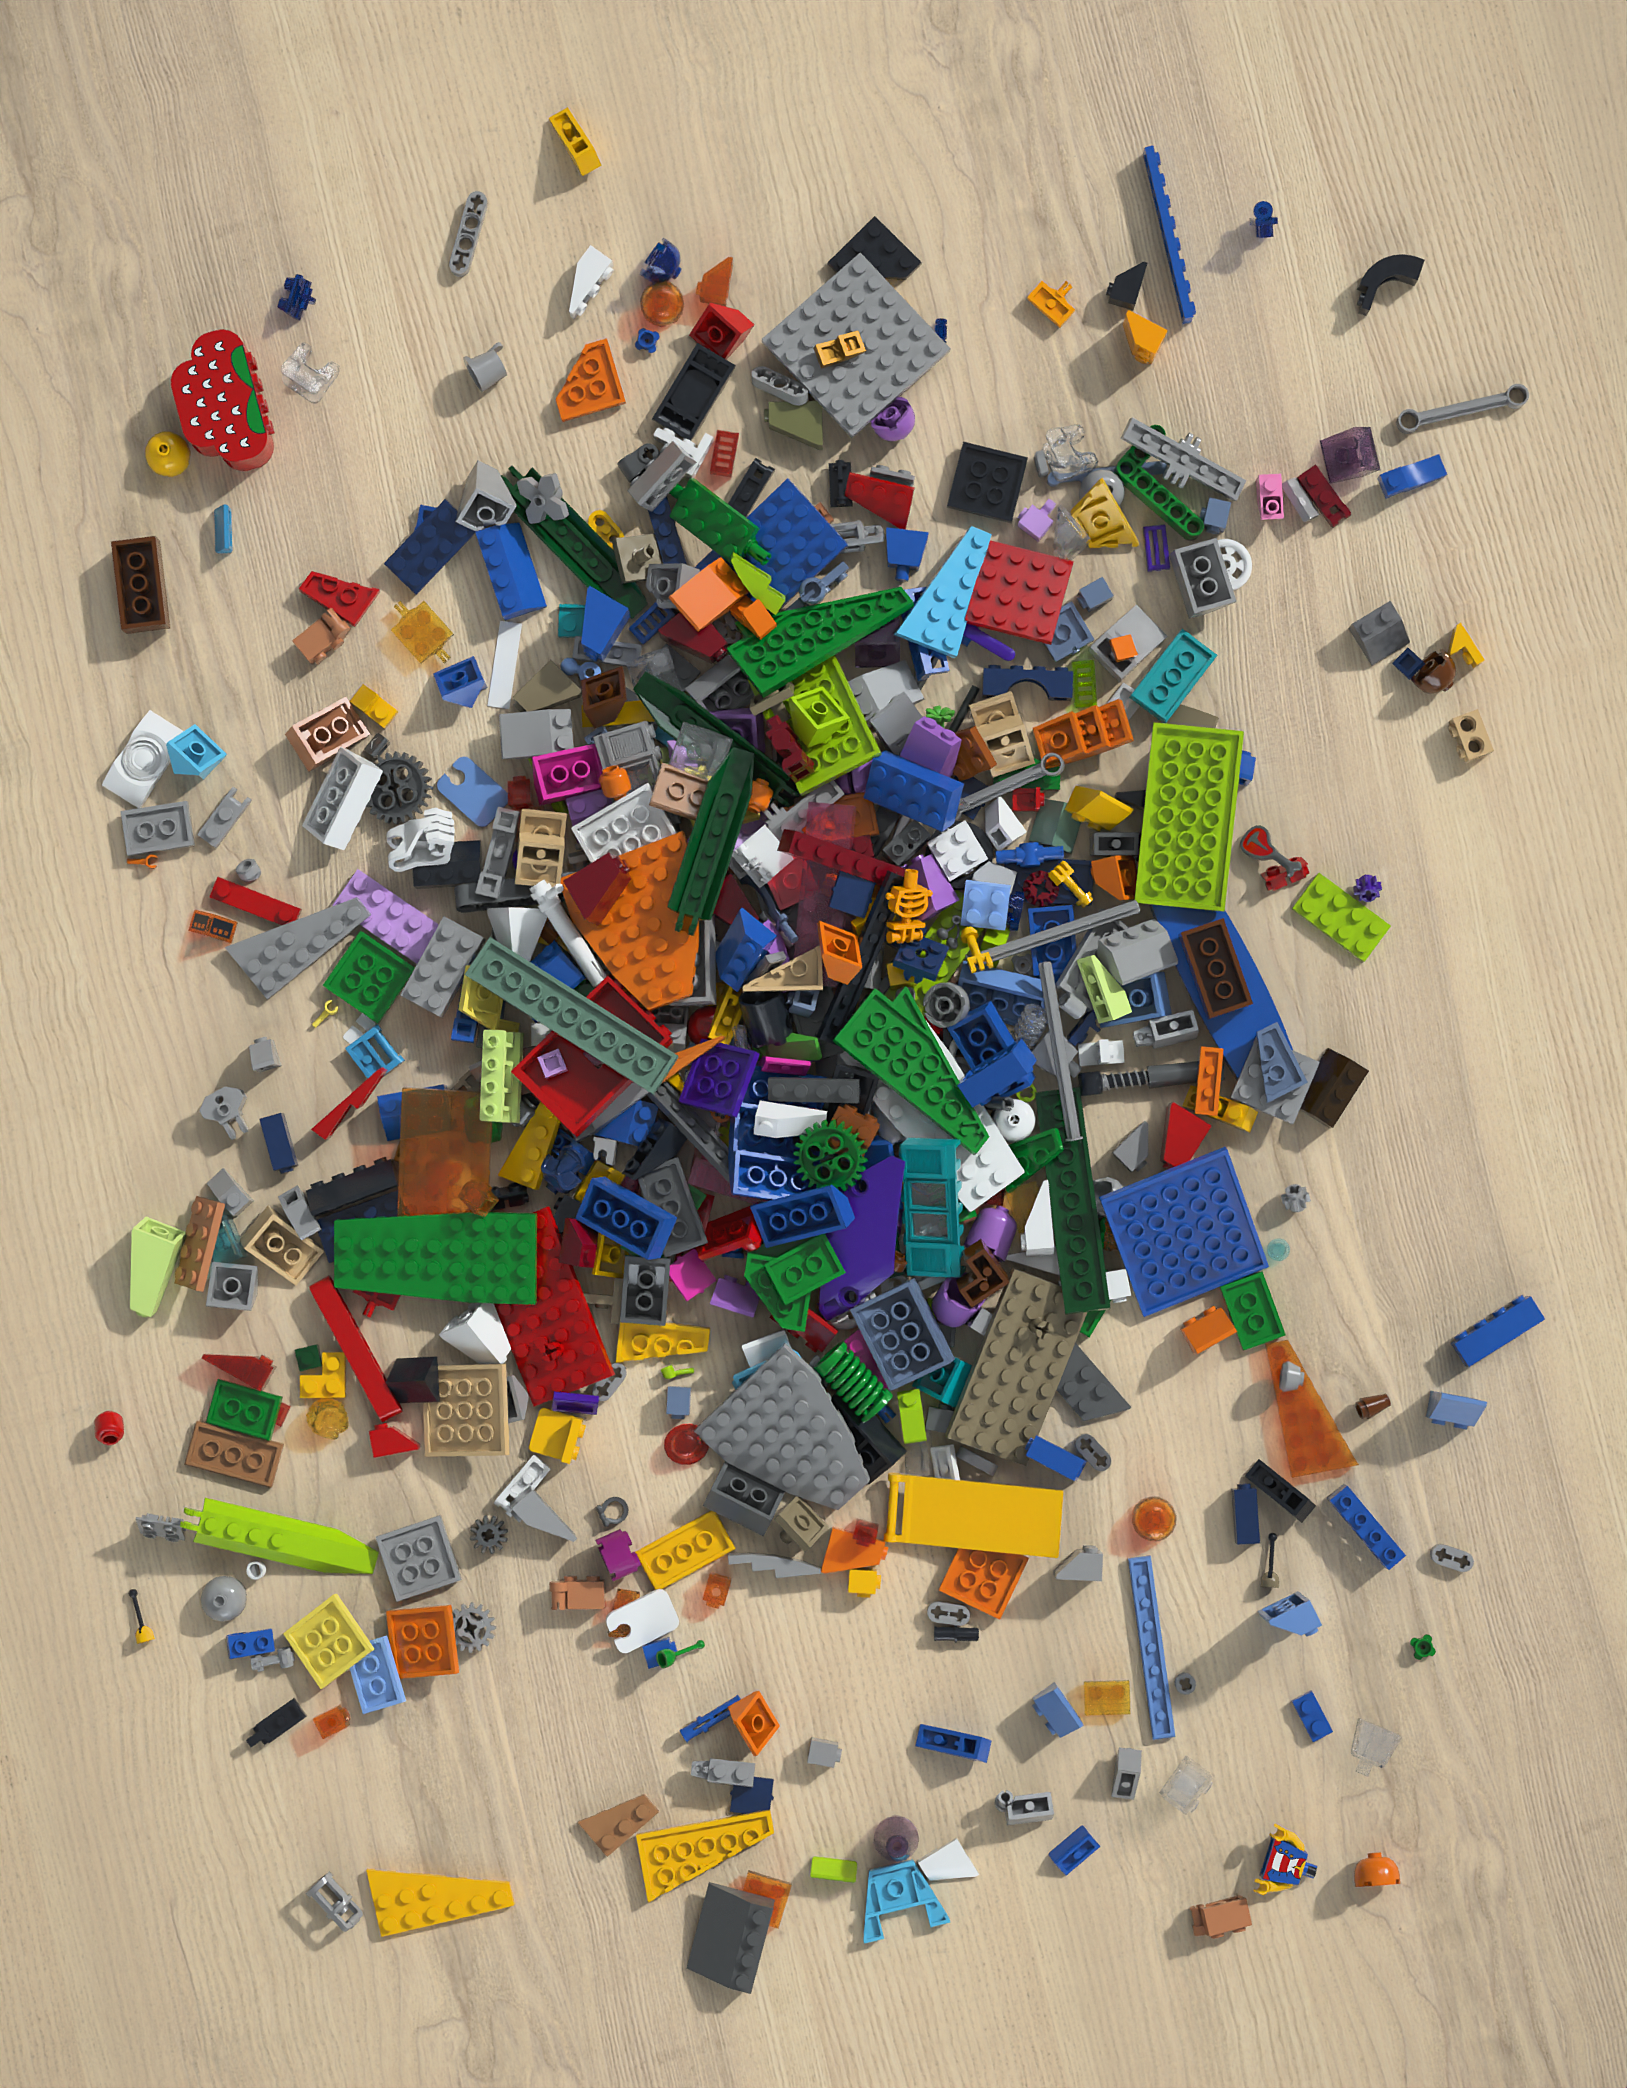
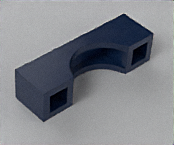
M988 665V668L983 669L982 698H992L1007 693L1011 687L1018 683L1031 682L1040 686L1045 691L1048 700H1072L1073 671H1068L1066 667H1055V671L1046 670V667L1034 666L1032 670H1025L1023 666L1017 665L1010 666V669H1001V665Z

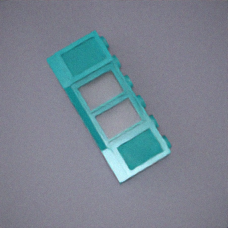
M907 1138L899 1147V1157L906 1161L901 1201L904 1202L905 1208L902 1213V1222L905 1224L906 1229L903 1235V1244L906 1246L907 1276L961 1277L966 1271V1266H961V1257L965 1248L960 1246V1236L964 1231V1226L959 1224V1214L962 1212L963 1204L958 1202V1192L961 1190L962 1182L957 1181V1170L961 1166V1160L956 1159V1148L961 1144L960 1139Z

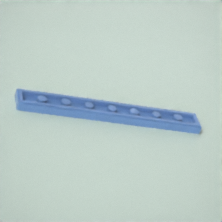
M1151 1556L1128 1558L1152 1739L1175 1737Z

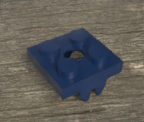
M925 937L921 941L913 940L911 943L905 941L898 950L893 966L904 970L903 975L907 981L911 976H914L915 984L920 983L923 978L935 982L948 953L949 946ZM922 951L926 952L925 958H920L917 955H920Z

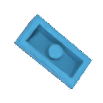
M224 504L214 510L216 553H232L233 551L232 512L230 507Z

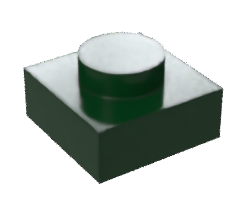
M318 1344L295 1349L299 1371L322 1366Z

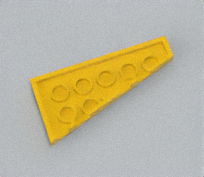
M770 1809L637 1833L636 1838L648 1903L658 1896L671 1891L678 1885L718 1865V1863L736 1855L745 1848L774 1834Z
M368 1868L366 1870L381 1937L515 1905L511 1885L508 1881L467 1879L465 1877L456 1878L444 1875L403 1873L390 1870L381 1871Z

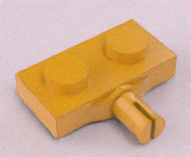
M1041 281L1027 297L1028 301L1059 328L1075 312V309L1067 303L1064 297L1072 289L1071 284L1068 285L1067 281L1058 290L1050 288Z

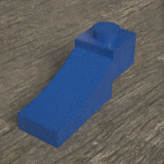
M1437 454L1403 467L1400 466L1380 474L1377 479L1386 499L1447 476V472L1440 455Z

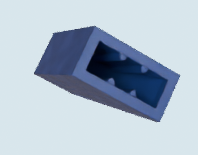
M1038 1435L1034 1439L1030 1438L1025 1447V1450L1028 1451L1026 1456L1073 1481L1078 1480L1087 1463L1086 1460Z

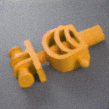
M905 869L903 886H893L891 893H886L885 898L889 900V909L902 918V921L887 922V927L896 930V932H887L886 940L888 943L895 941L897 943H904L905 941L911 943L913 940L921 941L923 939L922 930L917 929L915 931V928H925V923L920 920H911V917L919 916L926 911L928 897H931L933 892L919 884L917 885V870Z

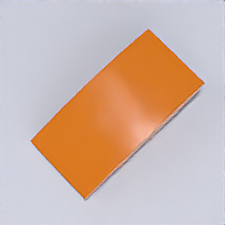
M1120 699L1100 707L1094 705L1077 713L1071 711L1033 727L1041 760L1048 753H1056L1064 760V764L1089 758L1134 741L1124 705ZM1050 757L1045 762L1046 769L1061 766V762L1057 757Z

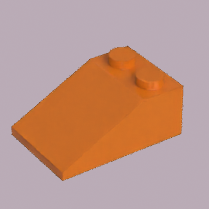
M720 557L670 595L669 599L693 627L700 631L729 612L749 591L738 575Z

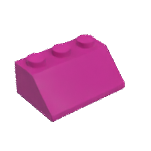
M596 744L532 757L533 780L539 806L601 790L599 776L602 774L603 768Z

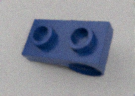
M271 1628L226 1635L229 1659L275 1651Z

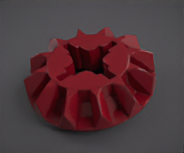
M1037 871L1031 873L1026 878L1023 885V893L1030 904L1044 907L1053 903L1057 898L1059 885L1057 886L1050 879L1049 872ZM1045 880V889L1050 894L1042 892L1041 895L1036 897L1038 889L1032 883L1040 885Z

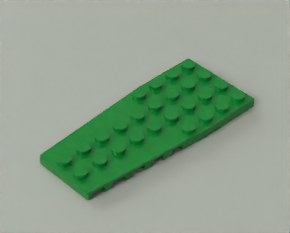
M454 1212L432 1215L420 1214L415 1216L401 1215L397 1217L337 1219L334 1221V1287L467 1303L535 1305L537 1303V1213Z

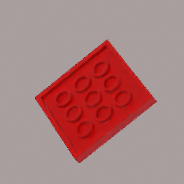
M990 540L986 556L974 585L965 617L966 624L1051 645L1074 561Z

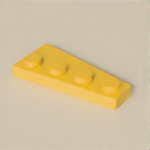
M542 1102L538 1105L535 1115L528 1122L498 1173L500 1177L534 1190L540 1189L543 1179L541 1165L546 1156L551 1154L561 1123Z
M620 1322L616 1363L676 1354L706 1352L709 1345L710 1327L667 1322L665 1326Z

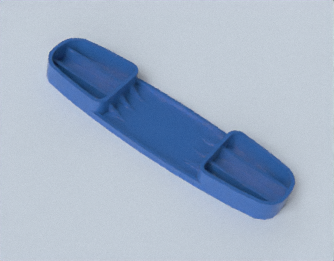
M1149 904L1153 917L1169 934L1178 959V964L1175 965L1211 1037L1218 1048L1224 1049L1223 1060L1236 1081L1256 1038V1032L1278 1022L1291 1050H1293L1272 997L1227 912ZM1224 918L1253 1004L1207 1020L1178 934Z

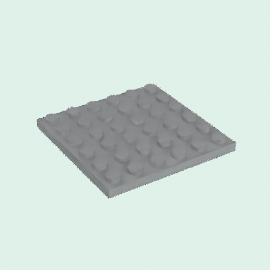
M861 253L854 257L762 338V343L808 389V392L851 438L948 354L951 349ZM859 331L866 352L821 369L813 349L814 346L835 340L840 335Z

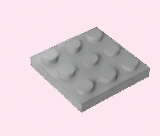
M1256 1036L1230 1098L1285 1122L1294 1124L1320 1062L1292 1050L1308 1083L1266 1103Z
M441 1515L376 1536L396 1602L462 1580Z

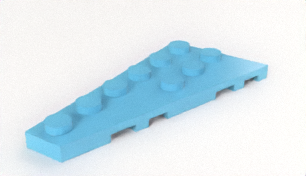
M973 526L966 531L950 557L944 562L940 571L932 579L916 605L893 635L951 658L957 657L967 623L965 617L992 534Z

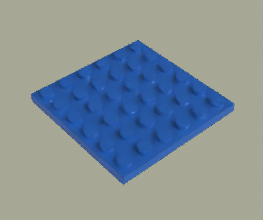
M1226 1147L1099 1197L1143 1317L1269 1267Z

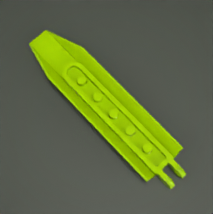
M209 1498L204 1499L202 1511L184 1508L183 1513L186 1515L200 1517L198 1524L188 1521L180 1522V1527L196 1531L193 1540L195 1543L323 1573L373 1574L379 1554L375 1549L336 1528Z

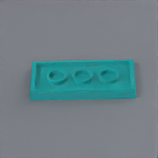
M1182 628L1129 698L1159 721L1166 723L1218 655Z

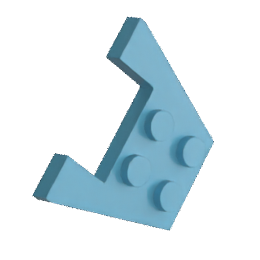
M913 1859L869 1870L863 1936L864 1944L884 1939L879 1915L925 1904L930 1927L950 1923L949 1916Z

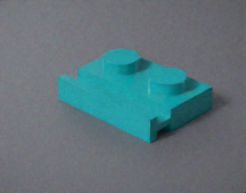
M559 604V638L582 637L585 605Z

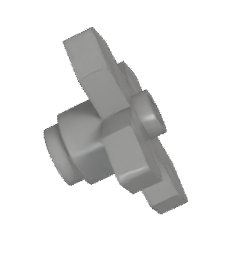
M556 473L544 475L539 483L532 477L522 478L517 481L520 494L531 501L526 509V515L530 524L545 520L546 514L553 520L564 519L569 516L566 503L561 500L563 492Z

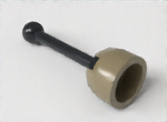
M1270 1533L1268 1535L1270 1540L1269 1571L1263 1574L1261 1587L1279 1588V1577L1273 1572L1274 1546L1277 1535Z

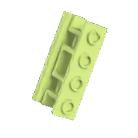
M505 1030L483 1031L480 1096L481 1121L520 1123L522 1082L511 1071L523 1060L524 1033L506 1032Z

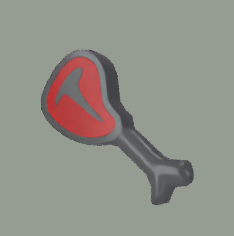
M1256 825L1249 829L1240 842L1241 850L1246 855L1261 861L1275 860L1286 869L1288 878L1293 877L1295 871L1302 869L1301 862H1292L1278 852L1272 845L1269 831L1261 825Z

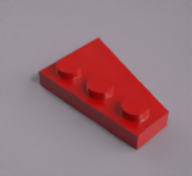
M850 472L845 496L897 528L906 530L915 487Z
M314 571L310 572L299 588L301 593L327 610L333 608L341 619L356 627L380 593V589L373 587L371 589L360 586L358 583H349Z

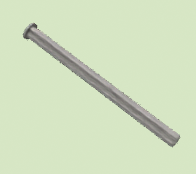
M1134 900L981 951V954L989 952L992 962L1137 914L1140 912L1138 902ZM965 954L966 960L968 957H972V955L968 956L967 954Z
M1042 962L1038 964L1067 1136L1065 1142L1083 1139V1136H1080L1052 963Z

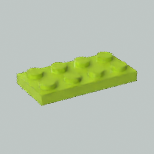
M1321 873L1315 876L1292 907L1293 911L1362 962L1366 961L1391 927V925Z

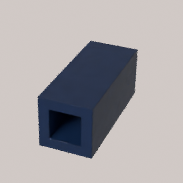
M278 1113L260 1118L273 1171L280 1170V1174L294 1171L293 1167L298 1165L285 1114Z
M1250 1483L1237 1484V1488H1231L1235 1543L1237 1545L1260 1543L1257 1489L1251 1487Z

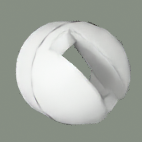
M261 1561L249 1563L246 1569L247 1575L254 1580L262 1578L266 1573L265 1564Z

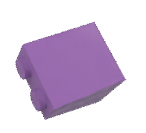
M924 716L914 723L900 757L951 777L962 739L957 737L953 731L938 725L934 719Z
M921 854L911 860V866L908 867L906 864L901 867L917 870V885L919 884L933 892V895L928 897L926 911L919 916L911 917V920L926 922L959 901L958 896L933 854L926 857Z

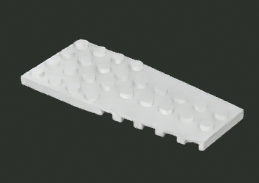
M930 1027L933 1035L935 1036L939 1046L941 1047L944 1055L946 1056L950 1066L952 1067L955 1075L957 1076L960 1082L961 1079L964 1077L962 1070L958 1066L957 1062L955 1061L951 1053L948 1051V1049L945 1047V1045L942 1043V1041ZM846 1051L839 1055L845 1065L857 1066L868 1070ZM879 1079L872 1101L905 1139H953ZM980 1104L976 1105L974 1109L990 1137L976 1155L970 1153L961 1144L956 1148V1159L961 1160V1166L957 1170V1181L962 1182L961 1190L958 1192V1199L968 1209V1212L974 1211L1024 1173L1022 1166L987 1110Z

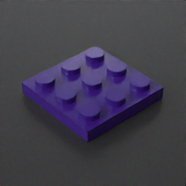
M701 1038L700 1044L709 1040ZM717 1044L693 1061L679 1102L737 1118L760 1054L756 1051L732 1045Z

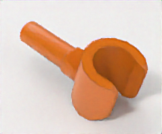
M149 855L141 859H127V864L147 865L148 868L155 869L157 865H149L148 860L150 858L157 859L158 857Z

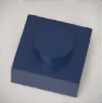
M1409 648L1392 663L1409 680L1425 665Z

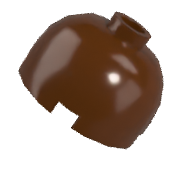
M1440 649L1441 653L1439 654L1434 651L1422 660L1425 665L1418 671L1416 676L1414 675L1411 678V681L1425 693L1446 692L1454 684L1453 680L1456 675L1455 662L1443 649Z

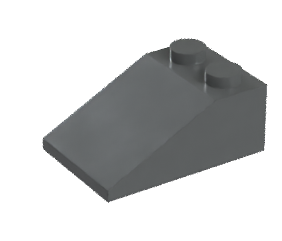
M625 1255L620 1322L665 1326L671 1259L657 1258L647 1260L641 1256Z

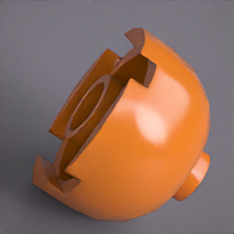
M1381 1852L1368 1853V1858L1360 1860L1355 1867V1887L1401 1884L1400 1873L1396 1863L1388 1857H1382Z

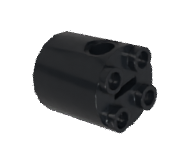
M783 991L743 992L739 996L738 1002L752 1047L760 1048L770 1044L775 1046L785 1044L787 1042L786 1038L792 1033L793 1027Z

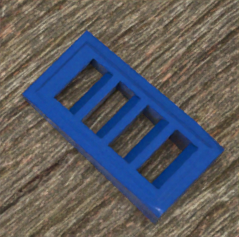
M655 602L628 629L644 645L659 632L658 630L678 614L674 609H664L668 614L665 617ZM653 612H654V613L659 617V619L661 620L660 623H658V622L655 620V618L651 615ZM646 619L655 627L653 630L645 622ZM639 625L648 632L646 636L638 628Z

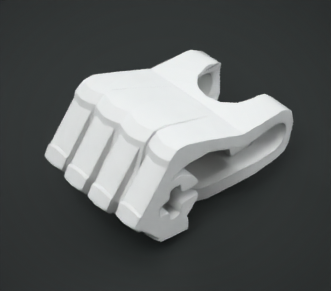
M438 808L424 810L425 818L412 819L390 829L387 832V843L395 850L388 855L389 867L395 872H402L417 866L448 863L454 845L455 834L454 820L452 819L451 812ZM405 858L402 862H395L397 860Z

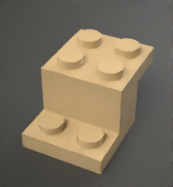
M1011 691L969 705L974 725L997 763L996 766L990 769L992 777L1035 764L1025 726L1018 714Z
M522 809L515 884L534 886L545 880L547 884L550 883L553 887L561 883L567 813Z

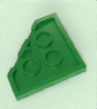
M747 1253L744 1277L782 1329L805 1332L811 1292L784 1305L763 1266L774 1260L775 1257Z

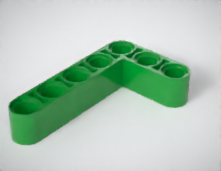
M1160 425L1150 426L1166 436L1165 430ZM1132 446L1119 460L1114 468V473L1120 477L1124 486L1184 539L1189 541L1197 539L1204 529L1203 521L1142 468L1151 455L1144 452L1145 457L1139 458L1134 452L1138 448ZM1120 466H1128L1131 471L1130 474L1122 473ZM1137 481H1145L1147 484V488H1139L1137 485ZM1154 495L1162 496L1164 503L1155 502ZM1170 510H1178L1181 517H1172ZM1187 525H1195L1197 533L1189 532Z

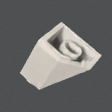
M471 1303L468 1306L469 1309L464 1311L459 1317L456 1315L439 1334L443 1340L479 1364H503L507 1360L506 1355L511 1350L494 1303Z

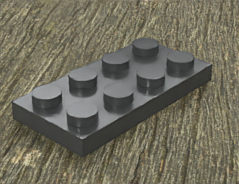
M679 1157L664 1162L638 1178L644 1198L677 1217L663 1251L665 1258L708 1243Z

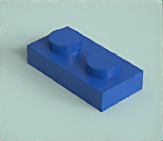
M1312 1690L1291 1700L1312 1742L1333 1732Z

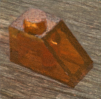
M727 257L703 274L702 282L698 281L696 295H699L700 302L727 306L734 264L733 257Z

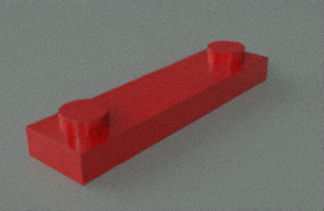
M217 877L210 894L212 899L279 925H285L298 920L302 910L220 877Z

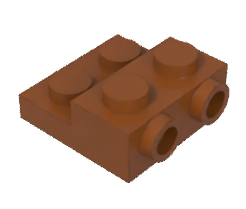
M976 726L955 732V735L962 739L953 775L957 776L959 781L972 778L976 774L992 769L997 765Z
M845 1103V1105L839 1104L831 1121L835 1119L837 1126L841 1122H845L844 1129L853 1126L851 1133H860L856 1138L857 1141H865L860 1146L861 1149H868L880 1127L877 1119L872 1115L865 1114L864 1116L856 1112L857 1108L848 1103ZM832 1136V1144L835 1147H840L839 1138ZM843 1148L835 1153L838 1155L848 1151V1148Z

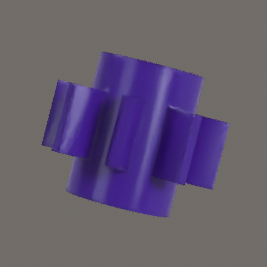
M1365 874L1356 879V886L1353 887L1354 895L1359 896V901H1374L1380 897L1379 891L1382 890L1381 882H1377L1376 876Z

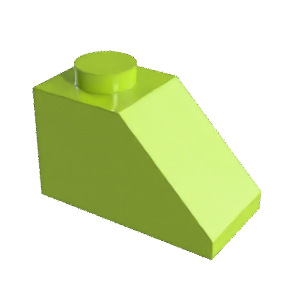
M919 1389L897 1392L904 1444L927 1441Z

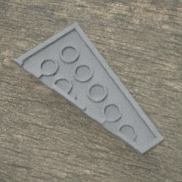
M356 897L225 948L266 999H270L372 914Z

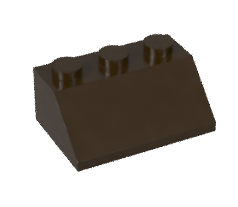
M1327 1048L1319 1060L1320 1063L1300 1110L1330 1129L1337 1123L1369 1070L1350 1058Z

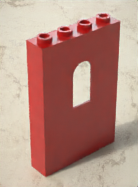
M607 976L586 996L592 1002L665 1048H668L673 1043V1040L670 1038L672 1033L663 1024L659 1027L654 1022L656 1017L648 1009L643 1011L638 1006L641 1002L632 994L628 996L623 991L625 987L616 978L612 980ZM551 1031L511 1072L578 1137L633 1082L606 1064L597 1069L583 1055L585 1051L554 1031ZM559 1049L568 1071L546 1079L537 1057Z

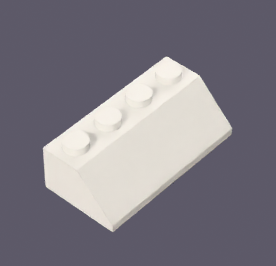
M340 747L302 826L323 844L345 850L383 771L367 759Z

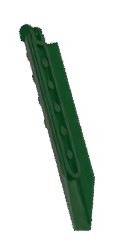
M512 465L508 468L510 473L518 480L532 477L539 483L542 477L533 467L526 476H522ZM501 475L516 503V508L513 512L587 588L591 586L627 607L631 619L648 605L636 582L622 584L613 549L562 497L561 500L566 503L569 516L564 519L553 520L546 514L545 520L530 524L526 515V509L531 501L520 494L517 483L513 486L505 476Z
M644 672L633 690L659 728L714 770L718 769L732 747L754 753L753 781L759 778L769 783L768 787L773 790L769 806L774 799L786 807L793 805L792 799L780 791L785 789L795 797H799L800 793L793 783L788 782L790 777L783 771L781 766L684 692L650 673Z
M732 747L708 781L667 908L679 914L675 931H681L685 916L693 918L688 929V935L694 936L699 920L712 919L752 796L754 753Z

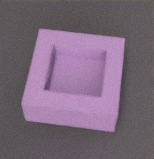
M559 1049L537 1057L546 1079L568 1071Z

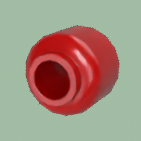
M105 1411L99 1414L94 1420L95 1438L105 1445L118 1443L124 1436L122 1416L113 1411Z

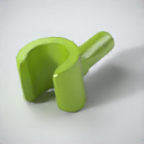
M670 1365L662 1368L661 1372L665 1379H671L680 1375L694 1373V1368L674 1371L673 1366Z

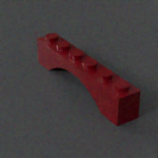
M783 830L777 849L779 852L874 882L878 886L882 885L888 870L904 876L905 873L904 868L795 830Z

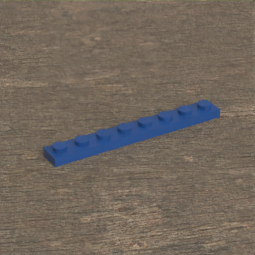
M1148 146L1144 148L1143 157L1182 324L1191 323L1193 315L1196 314L1194 302L1189 300L1188 294L1191 293L1189 281L1185 280L1183 272H1186L1184 259H1180L1178 253L1181 250L1178 237L1175 238L1173 229H1176L1174 216L1169 214L1168 208H1171L1170 198L1168 194L1165 195L1163 189L1166 186L1163 173L1160 174L1158 168L1161 165L1159 152L1154 151V146Z

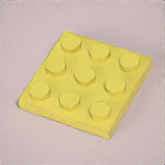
M337 1593L283 1633L320 1689L328 1686L375 1650Z

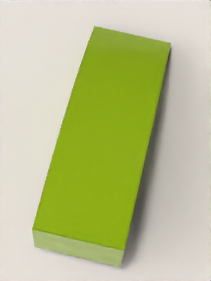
M733 552L731 562L744 586L756 600L759 599L766 609L776 615L785 602V595L769 586L771 582L769 574Z

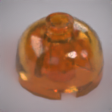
M664 280L654 281L642 292L640 299L641 312L645 319L655 326L664 327L675 323L683 314V295L679 288L671 282Z
M1159 1496L1141 1499L1135 1505L1131 1516L1132 1525L1136 1533L1148 1541L1158 1542L1166 1539L1173 1533L1177 1522L1174 1507L1166 1499Z

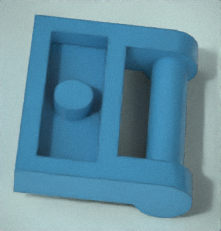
M379 1025L374 1026L345 1048L367 1079L382 1067L387 1069L386 1075L405 1061L401 1055L398 1056L381 1033L382 1029ZM371 1038H375L390 1058V1063L387 1065L369 1043Z

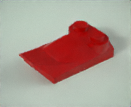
M750 1206L708 1222L705 1229L708 1243L701 1245L698 1258L702 1260L701 1262L741 1247L747 1252L757 1250L762 1244V1236Z

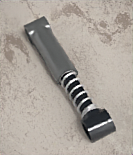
M1199 1061L1147 1066V1071L1142 1069L1140 1072L1134 1070L1131 1073L1126 1071L1122 1074L1118 1072L1117 1074L1110 1073V1075H1106L1104 1073L1101 1074L1100 1071L1079 1073L1078 1081L1081 1096L1103 1094L1104 1090L1110 1091L1111 1088L1118 1089V1087L1125 1089L1127 1086L1133 1088L1136 1085L1141 1087L1147 1084L1150 1089L1197 1083ZM1222 1061L1221 1081H1224L1225 1072L1224 1064Z

